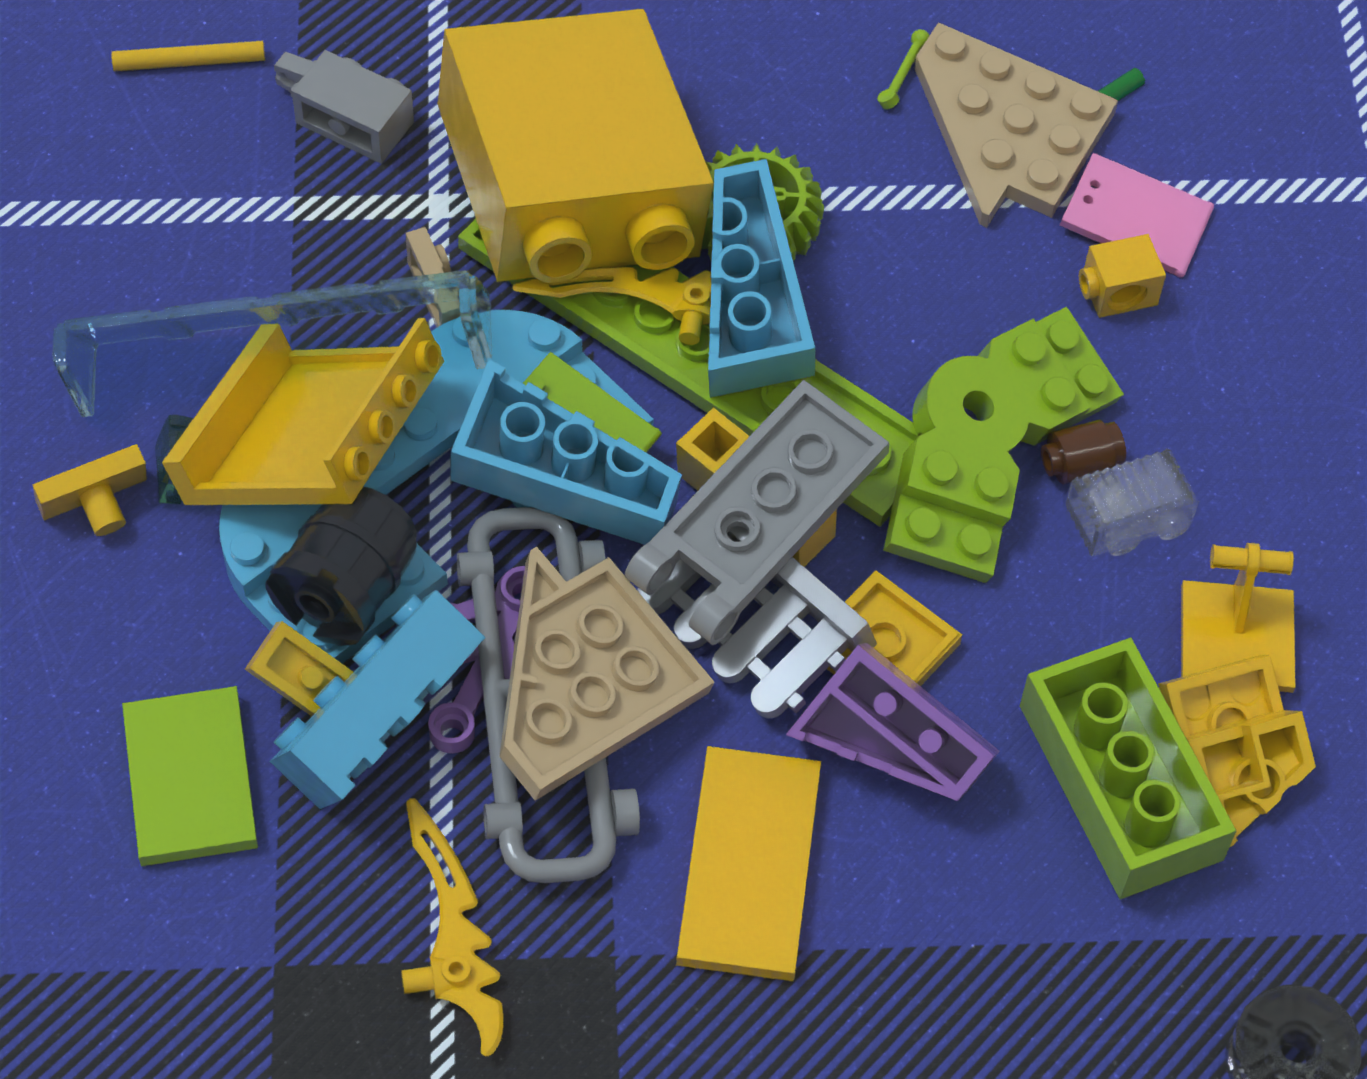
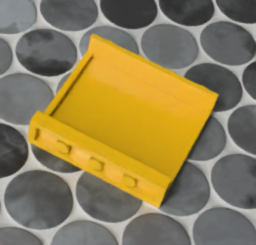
M418 318L400 346L292 350L280 324H261L165 457L162 464L184 505L352 504L444 363L440 346L435 341L425 318Z

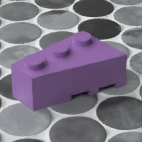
M868 643L856 646L786 734L795 739L807 741L833 751L837 755L852 761L856 760L889 773L891 776L956 801L960 800L1000 752Z

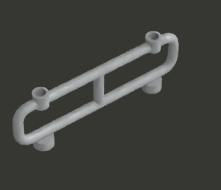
M532 507L502 508L489 511L479 517L468 534V552L457 553L459 586H472L476 628L485 636V639L478 645L495 798V803L484 804L486 839L499 838L505 864L515 875L529 882L556 883L581 881L597 876L609 866L615 855L617 836L639 834L640 815L637 792L635 789L610 791L605 757L584 770L593 837V848L591 851L581 857L545 860L535 859L525 851L522 838V811L520 802H518L516 777L499 757L510 679L504 678L494 589V564L489 542L493 534L503 530L543 529L550 532L556 542L559 574L566 582L605 560L604 544L602 540L578 542L573 525L565 518Z

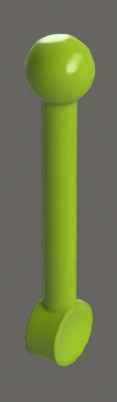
M919 29L914 31L911 36L912 45L888 89L883 90L878 95L877 100L883 109H891L899 102L900 99L897 92L914 63L916 55L930 36L926 30Z

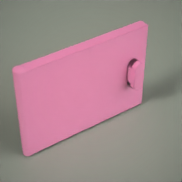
M1093 153L1065 211L1060 226L1099 243L1149 234L1164 271L1182 278L1185 276L1213 212L1214 204Z

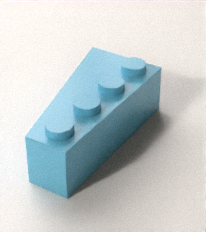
M767 159L715 169L708 360L710 398L815 376V344Z
M489 358L451 450V481L644 545L649 543L672 518L678 501L682 474L620 437L616 440L594 427L595 421L578 411L574 414L549 400L547 398L548 393L530 382L527 385L506 374L505 367Z
M434 590L422 600L415 594L408 598L391 617L397 624L394 630L384 640L375 634L352 658L359 667L344 682L339 676L334 677L314 698L313 701L320 707L306 723L297 717L274 741L281 750L269 762L319 809L343 800L355 786L350 778H357L388 749L384 743L390 734L393 737L396 736L404 727L409 725L425 705L423 699L428 693L431 695L436 693L485 639V636L437 590Z

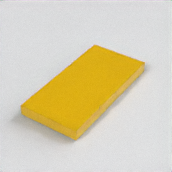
M707 746L676 966L794 981L821 761Z

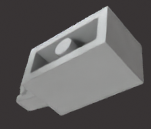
M324 50L317 60L311 61L285 51L274 65L277 85L288 90L293 98L295 121L297 124L381 164L414 123L412 90L406 88L396 79L385 78L363 68L353 59L342 58Z

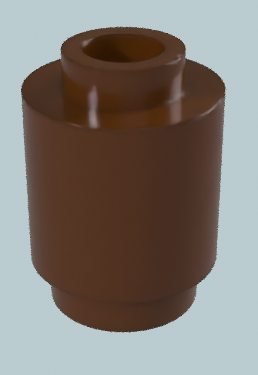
M1095 420L1050 432L1047 436V444L1041 447V457L1047 474L1050 477L1056 476L1061 484H1068L1113 472L1116 465L1123 464L1126 461V446L1122 432L1115 422L1104 423L1102 420Z

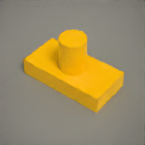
M135 444L32 484L35 501L43 520L83 506L96 536H104L119 530L126 524V521L114 493L146 481V463L138 445Z

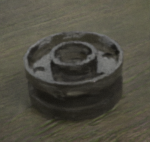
M1286 984L1261 992L1245 1006L1226 1044V1070L1230 1079H1355L1361 1065V1038L1352 1017L1334 998L1306 986ZM1292 1045L1298 1048L1303 1053L1306 1062L1294 1063L1288 1060L1282 1054L1280 1046Z

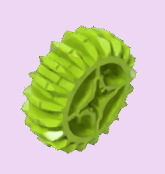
M756 143L751 151L744 152L736 144L730 156L717 150L712 163L706 162L713 182L715 169L767 159L792 259L795 260L796 254L806 255L811 241H816V237L820 233V220L823 219L824 205L821 199L822 191L819 182L813 181L811 168H799L796 154L785 159L781 158L778 146L770 153L761 152L758 143ZM714 185L701 249H708L710 260L712 259Z

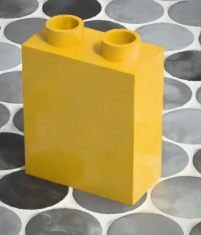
M644 9L444 29L437 105L497 282L535 277L543 282L558 283L578 276L585 269L639 265L649 270H661L672 267L686 258L700 257L714 182Z

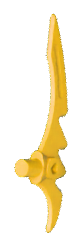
M634 267L585 269L578 276L558 283L543 282L534 278L515 283L512 286V289L517 292L558 298L581 293L612 292L647 300L669 311L675 319L681 321L679 340L687 345L699 343L702 325L710 324L711 271L708 270L702 271L683 282H678L679 271L671 267L639 281L637 270ZM593 280H612V281H607V282H588V283L571 284V285H566V286H560V287L551 288V286L562 285V284L573 283V282L593 281Z
M410 798L407 800L406 805L412 845L427 865L438 893L440 920L436 942L429 956L430 966L401 970L404 994L434 990L436 1000H447L463 1008L473 1018L478 1027L482 1055L490 1056L497 1049L501 1041L503 1007L499 1000L482 993L480 989L497 982L500 979V973L475 955L474 951L488 948L492 940L462 915L463 911L472 909L478 904L474 890L458 857L443 833L416 799ZM422 834H427L439 851L452 876L455 887H449L439 863L422 838Z

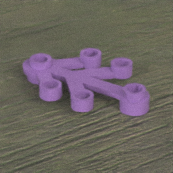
M518 566L507 571L498 581L495 591L505 679H510L515 644L513 639L516 635L520 600L515 599L514 596L522 592L525 566ZM473 599L459 604L451 603L470 623L475 622ZM478 647L463 662L465 664L475 660L454 702L439 705L432 711L429 717L430 740L438 750L445 753L453 754L464 751L472 744L475 737L474 714L483 699ZM450 728H456L462 732V735L455 738H447L442 734Z

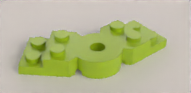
M1067 306L1037 322L1033 318L991 339L978 356H961L949 360L939 367L923 386L915 399L912 412L913 426L917 435L921 433V436L917 437L903 453L883 551L983 583L988 582L993 577L1002 528L1011 519L1020 472L1009 453L1020 441L1036 445L1046 440L1050 432L1071 427L1116 403L1124 395ZM964 408L971 410L978 420L969 417Z

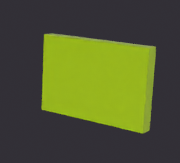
M237 686L122 703L140 865L148 866L258 848Z

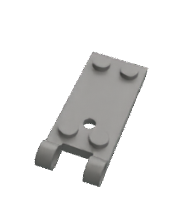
M803 380L652 540L637 551L626 568L625 577L647 595H651L665 584L672 574L676 563L682 560L717 587L697 606L689 621V627L710 644H717L733 628L741 611L889 453V442ZM741 526L747 529L749 534L743 541L736 542L729 539L727 536L728 531L733 527Z

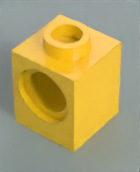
M1149 234L1089 246L1085 266L1079 270L1081 292L1085 299L1092 300L1099 318L1157 306L1166 278V273Z

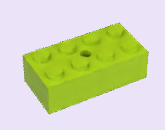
M1131 637L1028 674L1020 708L1119 899L1224 861L1235 836L1236 829Z

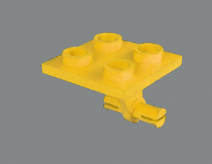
M1246 543L1245 548L1212 545L1210 568L1239 570L1234 585L1183 580L1181 585V677L1260 655H1270L1279 692H1294L1296 688L1294 590L1254 587L1255 577L1258 572L1291 575L1294 560L1293 551L1262 550L1258 543Z

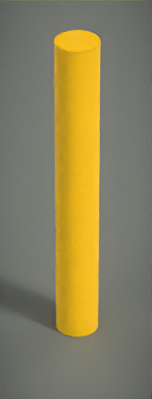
M264 41L112 51L113 71L265 61Z

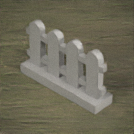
M736 526L728 531L727 536L732 541L739 542L746 539L749 532L744 527ZM793 557L771 579L780 589L773 595L764 587L754 597V600L762 607L734 635L729 632L718 642L721 647L712 658L713 669L718 678L723 682L736 683L742 680L749 672L760 681L751 692V702L756 712L764 718H775L781 715L788 707L797 713L806 704L804 698L800 695L829 666L834 671H837L845 661V657L841 654L847 648L853 651L859 644L868 643L873 648L877 645L869 623ZM679 560L668 580L658 591L651 595H647L640 588L637 591L657 614L665 612L675 604L683 612L675 621V635L686 648L695 649L703 646L707 641L689 627L690 618L702 600L717 587L713 584L710 585L694 601L685 592L701 575L682 560ZM807 614L819 622L813 629L802 621ZM789 632L793 633L800 642L771 670L761 660Z

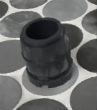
M363 486L352 504H322L316 513L311 515L299 529L298 537L289 551L285 552L273 565L269 572L271 575L266 580L265 589L272 603L295 626L303 618L318 628L313 637L339 646L355 645L374 623L375 612L385 599L390 597L401 584V577L416 551L417 530L410 516L400 505L387 495Z

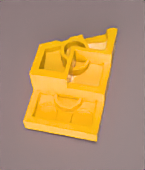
M1260 655L1158 683L1164 699L1236 829L1230 847L1238 841L1236 837L1260 814H1267L1281 800L1282 794L1289 787L1297 785L1316 767L1303 712L1283 709L1270 655Z

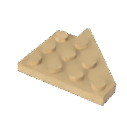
M939 22L916 55L914 69L979 224L987 228L1005 198L1052 218L1113 118L1118 100Z
M538 547L530 550L525 562L499 757L536 801L706 696L715 682L609 557L566 582Z

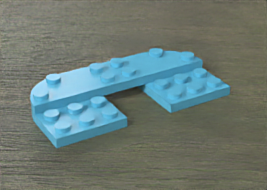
M488 310L465 314L431 331L435 341L440 346L444 363L364 487L372 488L386 495L454 445L489 358L505 367L506 374L523 383L551 351L652 426L654 425V419L582 352V339L565 326L537 314L516 310ZM511 501L517 508L529 507V506H526V505H523V504H520V503ZM322 504L222 505L219 525L220 542L228 577L241 601L269 631H271L276 622L283 621L341 663H344L356 654L375 634L380 636L396 624L391 619L392 615L413 594L422 600L434 590L440 591L448 585L447 573L417 544L415 554L401 577V584L390 597L385 599L375 612V621L369 630L365 632L361 640L355 645L347 646L323 642L313 637L318 628L303 618L297 626L286 619L272 603L265 589L266 580L271 575L269 572L273 565L285 552L289 551L298 537L299 529L311 515L316 513Z

